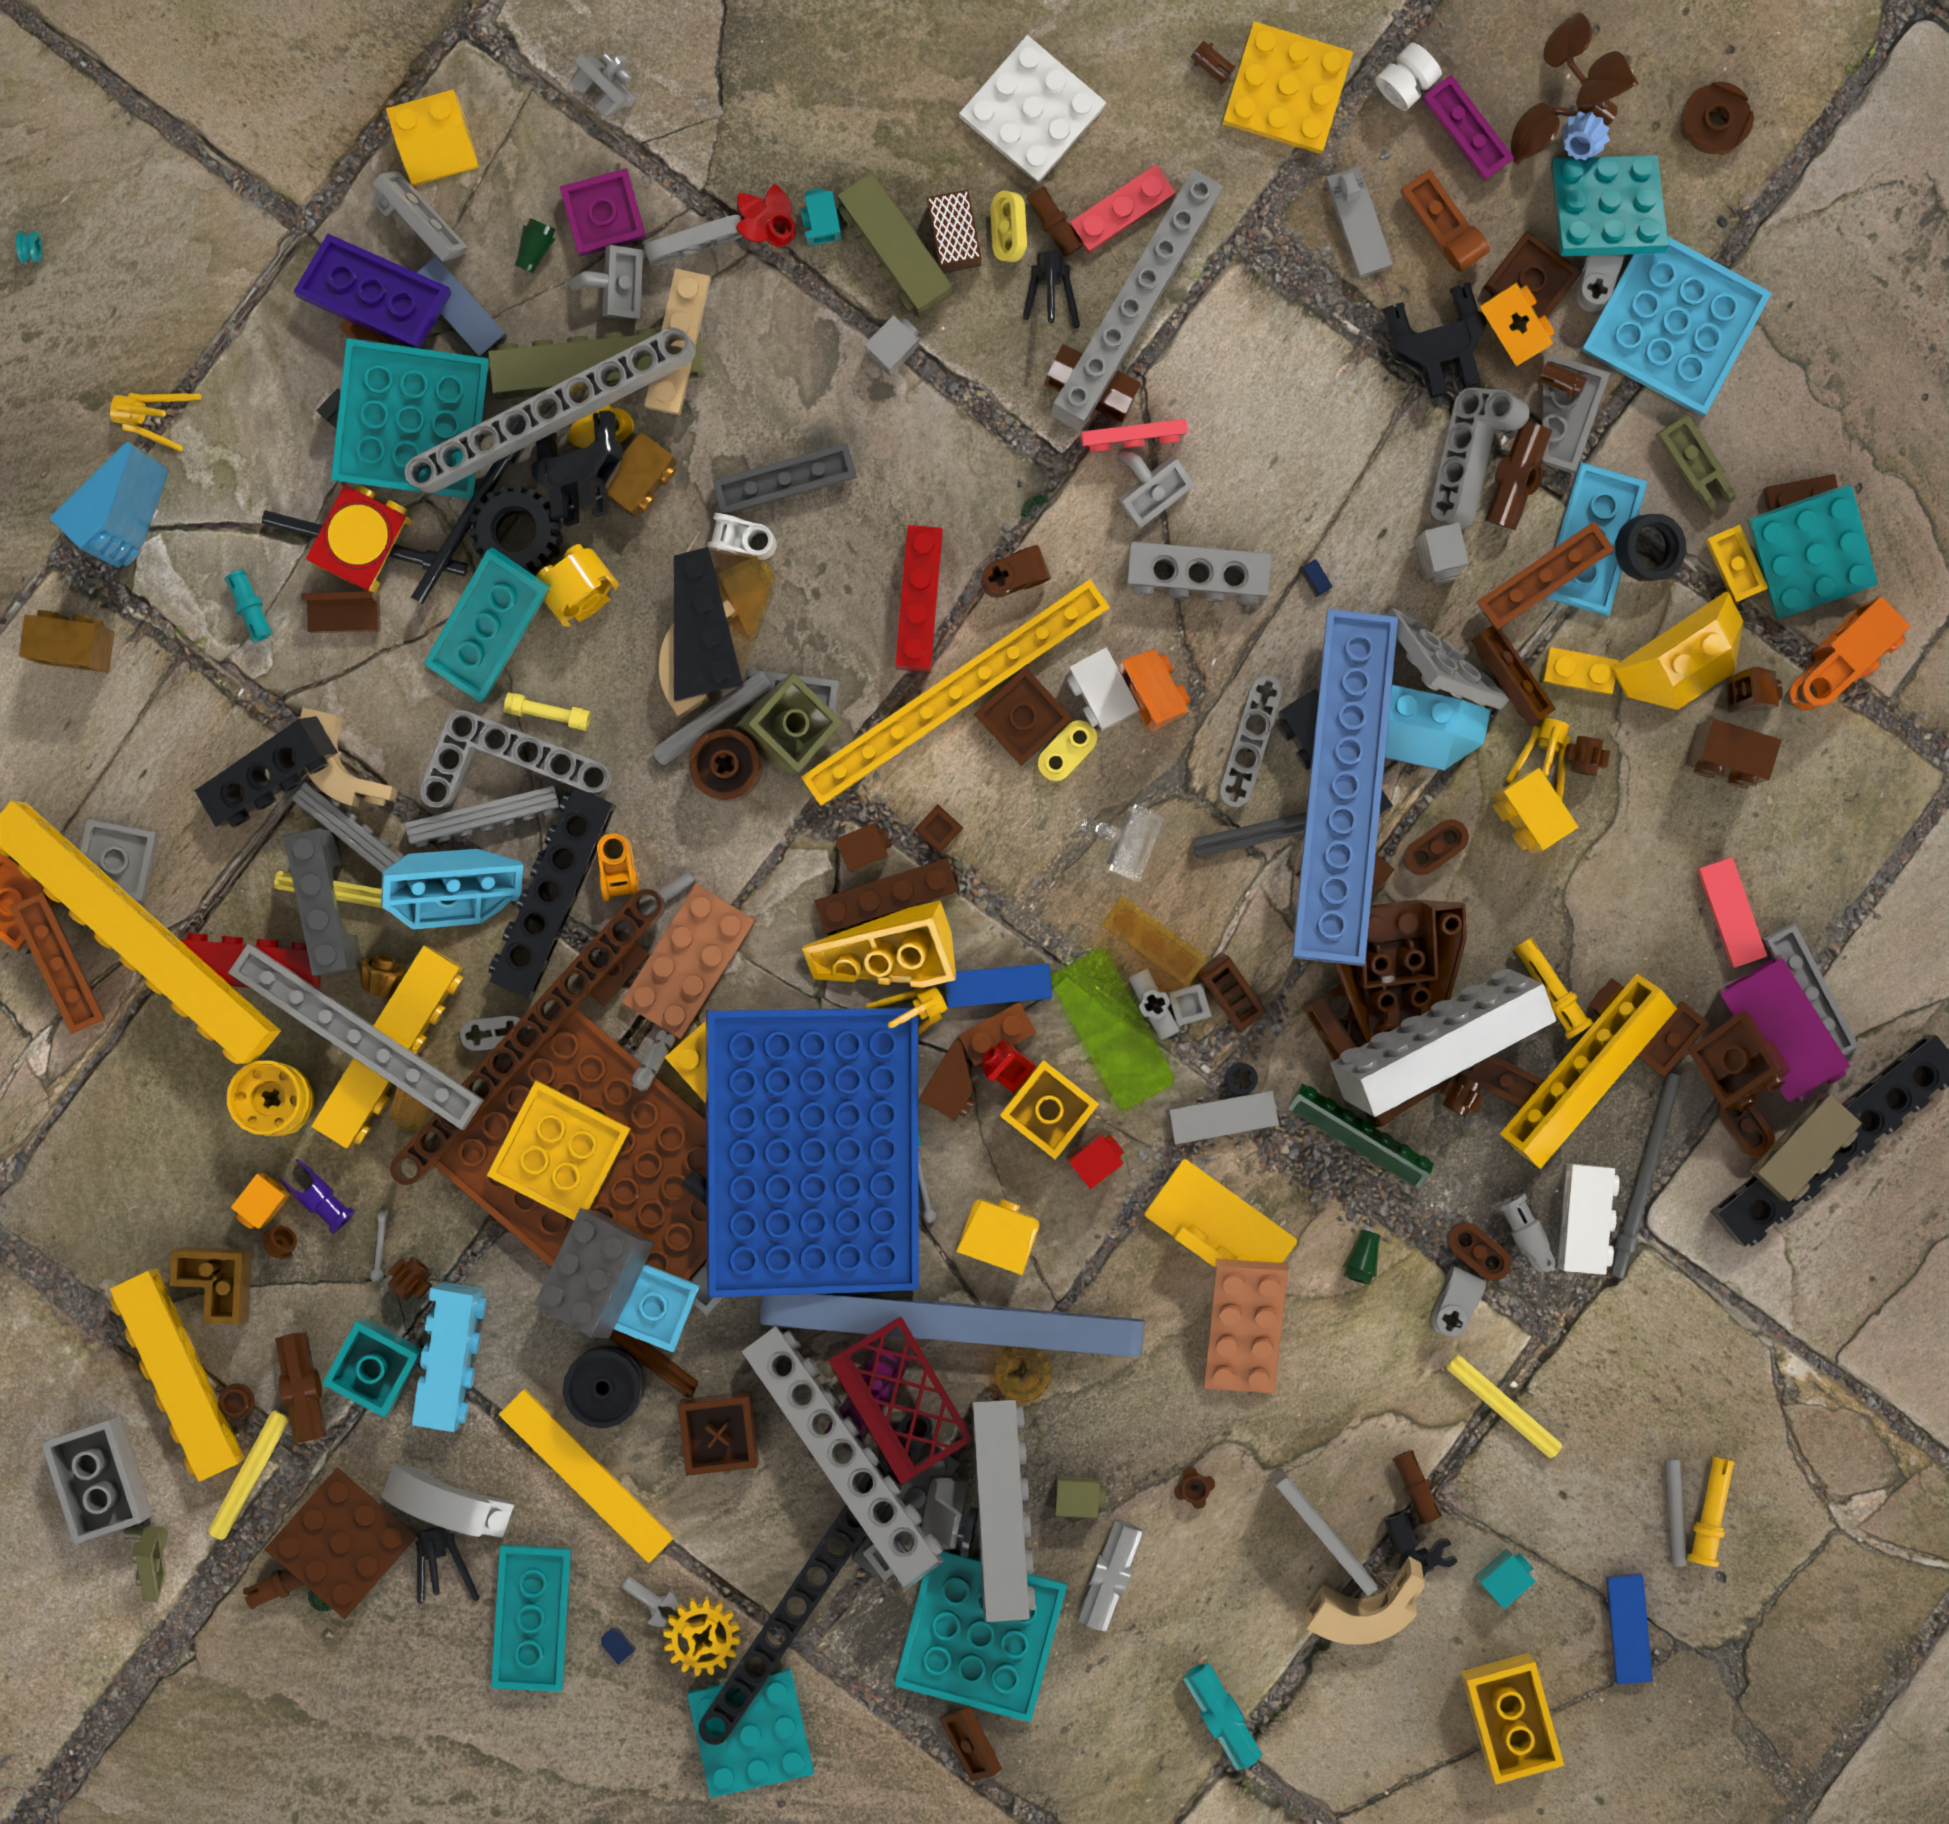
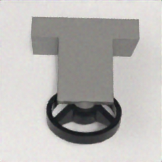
M931 1477L921 1529L926 1536L931 1533L943 1550L956 1549V1544L958 1543L961 1557L968 1558L978 1516V1508L970 1507L968 1516L961 1519L968 1482L962 1477Z

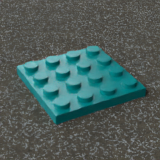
M346 338L331 480L422 492L406 480L405 467L413 457L482 423L489 358ZM462 451L455 452L451 456V467L461 463L463 459ZM431 467L421 470L419 474L420 483L429 480L432 472ZM476 472L431 494L471 499L474 495Z
M943 1550L939 1555L944 1562L922 1578L894 1686L1031 1723L1066 1593L1067 1582L1037 1574H1027V1585L1034 1588L1036 1610L1029 1611L1030 1619L986 1622L983 1614L980 1559L970 1556L965 1558L961 1557L959 1553Z

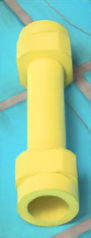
M507 693L503 709L504 713L519 717L527 714L567 723L569 728L587 731L591 717V711L577 707H572V710L526 700L527 697L524 695Z

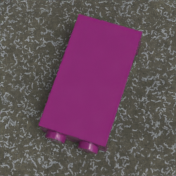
M1781 955L1774 957L1719 990L1721 997L1733 1016H1736L1741 1011H1749L1766 1040L1774 1042L1789 1066L1791 1072L1783 1076L1786 1083L1779 1088L1787 1102L1793 1099L1797 1103L1801 1102L1815 1093L1814 1087L1825 1081L1828 1085L1835 1083L1847 1074L1845 1069L1851 1066Z

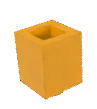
M262 1172L255 1175L231 1208L238 1213L236 1219L249 1229L254 1227L261 1229L270 1223L291 1194L271 1176Z

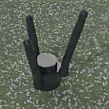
M1057 251L1038 253L1037 265L1031 266V281L1023 318L1028 320L1030 317L1040 279L1041 284L1047 285L1048 322L1053 323L1055 321V285L1060 284L1062 279L1074 328H1079L1080 322L1070 281V266L1065 265L1064 253Z
M443 1527L417 1532L418 1541H415L417 1549V1602L419 1604L424 1602L425 1559L429 1562L433 1594L439 1595L440 1588L436 1558L446 1556V1548L449 1549L472 1599L478 1601V1592L456 1547L454 1533L446 1535V1529Z

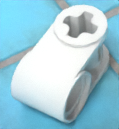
M714 513L713 519L716 521L712 540L707 542L706 546L710 550L756 560H766L775 553L777 542L773 533L766 526L745 521L731 515ZM758 534H764L768 537L767 546L762 550L751 548L752 538Z

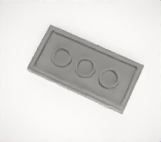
M1279 1467L1274 1470L1269 1476L1276 1487L1369 1597L1378 1589V1585L1284 1470Z

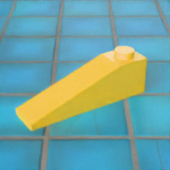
M940 900L900 910L803 945L802 947L811 975L815 980L841 982L870 980L878 981V984L890 985L891 982L909 983L910 987L923 988L956 979L952 931Z

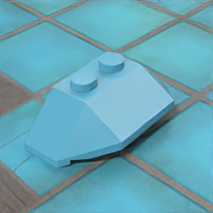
M1392 685L1385 758L1444 771L1484 744L1491 710L1462 699Z
M480 849L407 854L382 872L381 905L411 929L482 924L501 911L511 900L514 902L520 897L522 893L523 863Z

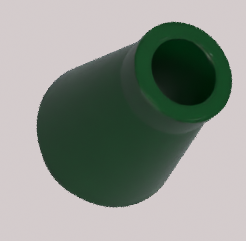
M530 218L527 226L523 225L515 266L535 273L537 266L556 240L553 238L556 229Z
M1367 1230L1360 1231L1356 1243L1342 1266L1345 1268L1343 1275L1345 1278L1363 1284H1371L1372 1278L1377 1276L1378 1250L1381 1238L1379 1234Z

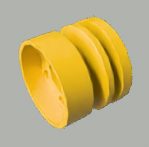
M255 1061L243 1066L233 1076L227 1089V1107L232 1119L242 1129L257 1135L287 1136L297 1132L309 1121L314 1109L315 1093L310 1080L300 1069L276 1061ZM272 1093L278 1094L277 1098L281 1101L279 1106L273 1105L274 1101L270 1098Z

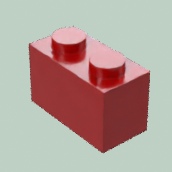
M1099 1132L1066 1158L1091 1190L1124 1164L1120 1156L1125 1152L1110 1134L1104 1138Z

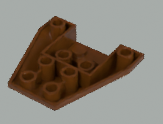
M1411 900L1370 906L1365 965L1357 966L1334 963L1365 1044L1371 1042L1370 1040L1374 1035L1381 1032H1390L1401 1026L1403 1020L1412 1016H1420L1430 1011L1435 1003L1451 999L1467 940L1465 903Z

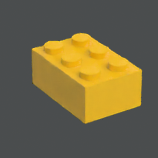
M1529 1653L1460 1672L1488 1774L1496 1785L1565 1766L1537 1665Z

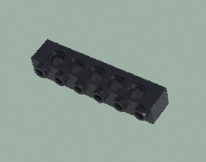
M576 787L573 788L571 793L566 792L558 809V811L562 812L558 825L552 824L547 832L544 843L548 844V848L544 857L538 856L532 867L530 875L535 878L530 889L524 888L518 899L516 908L521 910L516 921H510L504 931L502 940L506 941L502 954L496 953L491 961L488 972L492 974L489 982L526 998H534L596 855L598 842L604 836L617 805ZM582 817L587 823V830L582 836L574 837L570 832V823L575 818ZM567 849L573 855V862L570 867L560 869L556 864V856L558 852ZM554 882L559 888V894L555 900L548 902L542 896V888L546 883ZM534 914H540L545 921L544 929L538 934H533L528 928V920ZM525 946L529 949L531 958L527 965L521 967L514 960V952L517 948Z

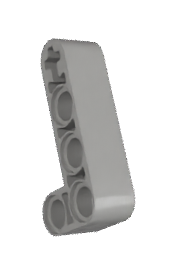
M1467 388L1457 396L1431 503V513L1436 520L1446 525L1459 522L1461 530L1466 529L1472 524L1476 516L1495 430L1513 431L1522 428L1528 421L1530 411L1524 401L1507 391L1497 389Z

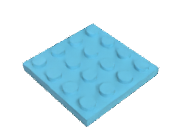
M1668 237L1669 246L1666 253L1632 254L1613 290L1611 298L1606 302L1580 351L1695 414L1704 417L1772 292Z

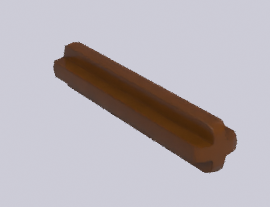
M613 1329L609 1339L631 1354L683 1396L689 1397L698 1386V1381L649 1343L640 1339L635 1340L633 1337Z

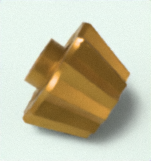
M383 954L362 958V961L358 963L361 988L370 995L378 997L392 996L408 971L405 965L399 964L395 958Z

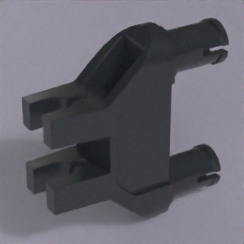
M1470 282L1464 283L1463 287L1457 285L1449 290L1459 317L1454 323L1416 334V332L1411 330L1403 302L1397 303L1396 307L1390 305L1383 309L1392 337L1388 344L1390 352L1402 362L1422 373L1430 399L1443 396L1444 392L1448 390L1441 368L1443 366L1454 363L1462 389L1474 387L1477 385V382H1480L1473 351L1486 326L1487 318L1483 312L1478 311Z
M599 411V414L597 412L593 414L595 441L590 446L558 456L556 432L536 441L537 460L531 466L532 476L549 490L551 518L555 520L563 518V524L566 526L579 523V505L580 509L584 511L591 509L592 516L596 518L608 514V487L621 466L623 456L622 445L616 440L615 414L611 411Z

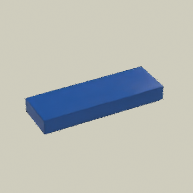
M1049 963L956 972L955 980L945 982L948 1008L1052 998Z
M1636 1573L1606 1576L1615 1682L1617 1684L1653 1682L1643 1575Z

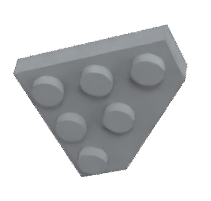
M1391 608L1386 616L1398 617L1396 641L1402 644L1407 651L1406 658L1418 667L1422 673V681L1429 688L1435 691L1442 689L1458 699L1464 697L1481 707L1487 705L1499 710L1509 701L1494 677L1483 669L1479 672L1472 664L1463 660L1466 655L1444 638L1440 642L1435 635L1424 629L1427 625L1419 618L1395 608Z

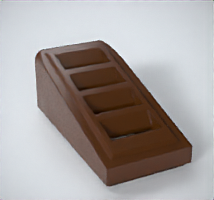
M1225 953L1219 954L1195 972L1239 1033L1267 1013V1010L1238 968ZM1226 968L1227 971L1224 974H1222L1214 981L1211 980L1214 976H1216L1218 973H1220L1222 970ZM1234 979L1236 983L1220 993L1218 989ZM1243 991V996L1231 1005L1227 1003L1229 999ZM1248 1002H1251L1253 1006L1237 1017L1235 1012Z

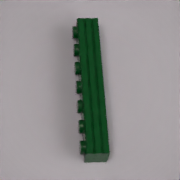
M1302 1083L1292 1097L1288 1106L1290 1111L1376 1162L1417 1189H1420L1430 1176L1434 1164L1426 1156L1415 1153L1408 1145L1401 1144L1394 1140L1390 1134L1376 1129L1369 1121H1363L1358 1118L1351 1110L1340 1107L1333 1099L1319 1094L1315 1088Z

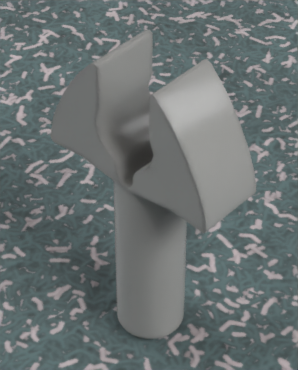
M626 1577L622 1582V1589L650 1608L652 1616L647 1623L656 1627H673L668 1622V1618L662 1614L661 1607H671L678 1613L677 1605L681 1604L676 1593L670 1589L667 1595L657 1596L632 1577Z

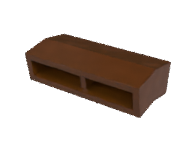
M1062 344L1047 373L1044 385L1060 392L1083 353ZM1117 371L1095 410L1122 423L1141 382Z

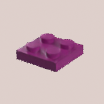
M627 168L560 186L579 257L603 251L609 245L621 246L647 238Z

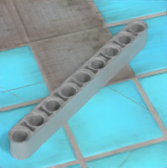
M676 327L665 329L413 457L405 467L406 480L424 493L438 492L688 365L695 357V344L682 329ZM676 340H684L683 350L678 354H670L671 344ZM644 356H652V365L647 370H638L640 359ZM613 372H620L621 379L619 383L612 387L607 386L608 376ZM581 388H589L588 398L584 402L577 403L575 401L577 391ZM550 404H557L558 409L555 416L545 419V408ZM521 419L525 420L526 428L521 434L513 435L512 428L515 422ZM493 435L495 440L492 448L482 451L481 443L483 439ZM462 451L463 459L461 463L451 467V456L455 452ZM431 467L432 472L429 480L420 483L419 474L421 470Z

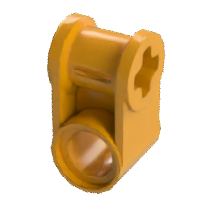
M617 833L604 835L598 842L597 854L600 867L601 892L604 902H608L611 900V897L634 895L640 890L630 840L626 836ZM612 839L619 840L624 847L622 855L617 859L610 858L606 853V845ZM627 881V884H626V885H620V886H613V885H612L613 883H616V882Z

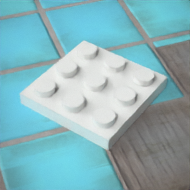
M1027 35L959 113V118L1036 184H1039L1103 111L1107 102Z

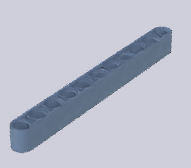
M847 1293L761 1296L759 1318L760 1324L769 1326L872 1334L897 1318L902 1317L913 1337L919 1339L1129 1357L1142 1356L1145 1320L1126 1317ZM899 1327L885 1335L904 1337Z

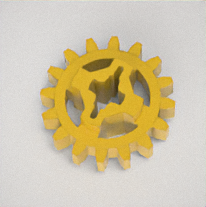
M705 1596L702 1604L697 1605L696 1600L692 1597L690 1598L689 1608L686 1609L681 1604L677 1605L678 1617L670 1614L667 1617L668 1622L673 1627L664 1628L663 1636L671 1638V1640L664 1643L665 1651L674 1650L670 1656V1661L673 1664L681 1660L682 1672L685 1673L691 1666L694 1667L695 1676L700 1675L702 1668H707L708 1673L713 1675L714 1665L718 1664L725 1669L727 1667L725 1657L735 1658L736 1651L731 1645L740 1644V1636L732 1633L740 1629L739 1623L729 1622L734 1616L733 1611L729 1609L723 1613L722 1601L719 1600L714 1606H711L709 1597ZM704 1614V1616L701 1618L694 1620L690 1619V1617L694 1615ZM719 1621L726 1632L725 1640L716 1633ZM708 1628V1639L702 1638L696 1644L695 1633L702 1634ZM678 1633L688 1641L685 1652L678 1642ZM704 1654H714L707 1658H700V1656Z

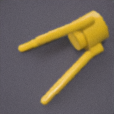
M131 392L128 396L115 395L110 407V418L112 422L121 423L123 431L134 432L163 446L182 452L183 446L137 425V423L142 424L146 415L166 416L164 410L146 407V404L142 402L199 401L202 399V395L188 393L141 395Z
M1543 718L1540 727L1533 726L1531 736L1508 774L1506 782L1512 783L1536 742L1540 741L1538 747L1547 751L1542 769L1545 777L1549 774L1554 753L1559 752L1556 793L1562 801L1566 771L1564 756L1566 746L1571 737L1567 736L1570 725L1557 719Z
M935 985L928 989L926 987H918L909 992L866 1004V1008H881L917 997V999L912 1001L914 1008L890 1021L888 1027L894 1028L919 1015L921 1020L928 1017L918 1026V1036L932 1024L941 1020L940 1014L948 1010L942 995Z

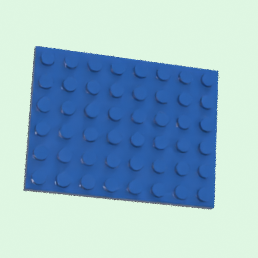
M913 1008L706 1010L707 1296L709 1298L919 1290L918 1015L894 1028L888 1027L890 1021Z

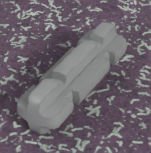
M660 1030L657 1033L654 1042L649 1047L639 1068H637L632 1077L631 1085L633 1088H637L642 1092L648 1090L653 1078H655L665 1060L664 1057L674 1045V1035L666 1030Z

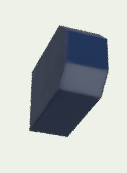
M610 1628L602 1636L601 1645L618 1665L636 1649L619 1628Z

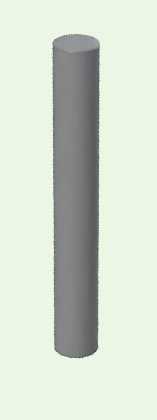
M688 870L656 892L660 893L664 901L667 902L694 884L696 880ZM651 895L639 903V909L644 915L657 908L656 899ZM627 921L619 923L615 929V934L617 935L631 924Z
M1668 1458L1665 1460L1673 1566H1686L1687 1557L1680 1459Z

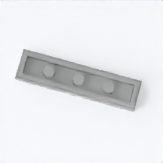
M1791 923L1762 938V942L1771 959L1778 955L1782 956L1843 1055L1845 1056L1859 1049L1860 1047L1796 924Z

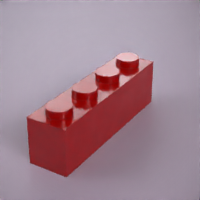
M907 526L895 662L896 670L931 673L943 528Z
M187 933L186 939H179L228 984L234 987L250 988L228 973L246 947V945H243V937L222 936L221 942H209L208 934ZM257 939L255 947L320 989L321 976H312L306 943L292 942L291 949L278 948L277 940Z

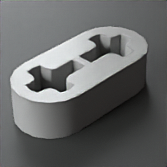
M509 1015L468 1021L461 1029V1042L471 1051L494 1049L505 1037L498 1036L497 1029L508 1028L509 1021H513L515 1026L521 1017ZM478 1025L480 1031L491 1030L492 1037L482 1038L480 1045H476L475 1040H469L468 1033L473 1032L474 1026ZM528 1026L520 1034L521 1041L529 1033Z

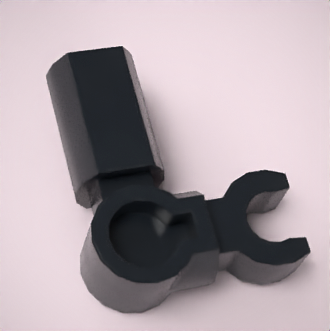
M1405 1510L1397 1511L1383 1518L1395 1552L1401 1553L1398 1561L1400 1569L1409 1556L1421 1562L1423 1577L1427 1572L1433 1571L1434 1566L1451 1567L1458 1562L1455 1556L1448 1558L1440 1556L1442 1548L1451 1545L1448 1538L1437 1540L1431 1549L1427 1550L1424 1547L1415 1550L1418 1542Z

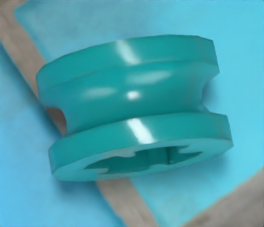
M24 231L17 232L16 250L21 263H27L29 259H32L35 263L41 262L43 248L38 231H31L30 235H26Z

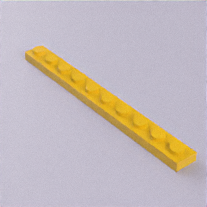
M1087 580L801 776L802 780L822 807L1110 609L1109 605L1092 580Z

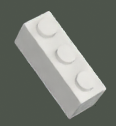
M1566 1163L1557 1268L1563 1271L1606 1275L1607 1266H1612L1614 1250L1613 1246L1609 1245L1610 1231H1615L1617 1218L1616 1211L1612 1210L1613 1196H1617L1619 1192V1176L1615 1175V1168Z

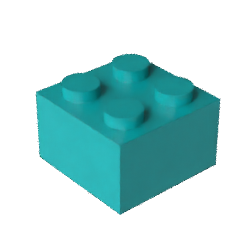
M363 1317L354 1323L322 1385L385 1418L393 1412L421 1360L423 1348Z

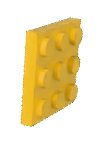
M1254 21L1222 124L1322 155L1353 51Z
M536 1080L487 1176L575 1220L580 1208L591 1209L632 1128Z

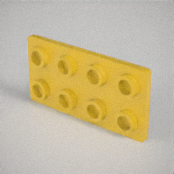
M1183 1159L1144 1213L1149 1220L1168 1232L1174 1239L1213 1267L1216 1266V1259L1283 1263L1297 1244V1239L1187 1159Z

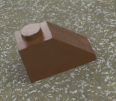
M956 1038L919 1097V1100L953 1121L957 1119L958 1115L965 1118L975 1102L970 1097L973 1088L962 1043Z

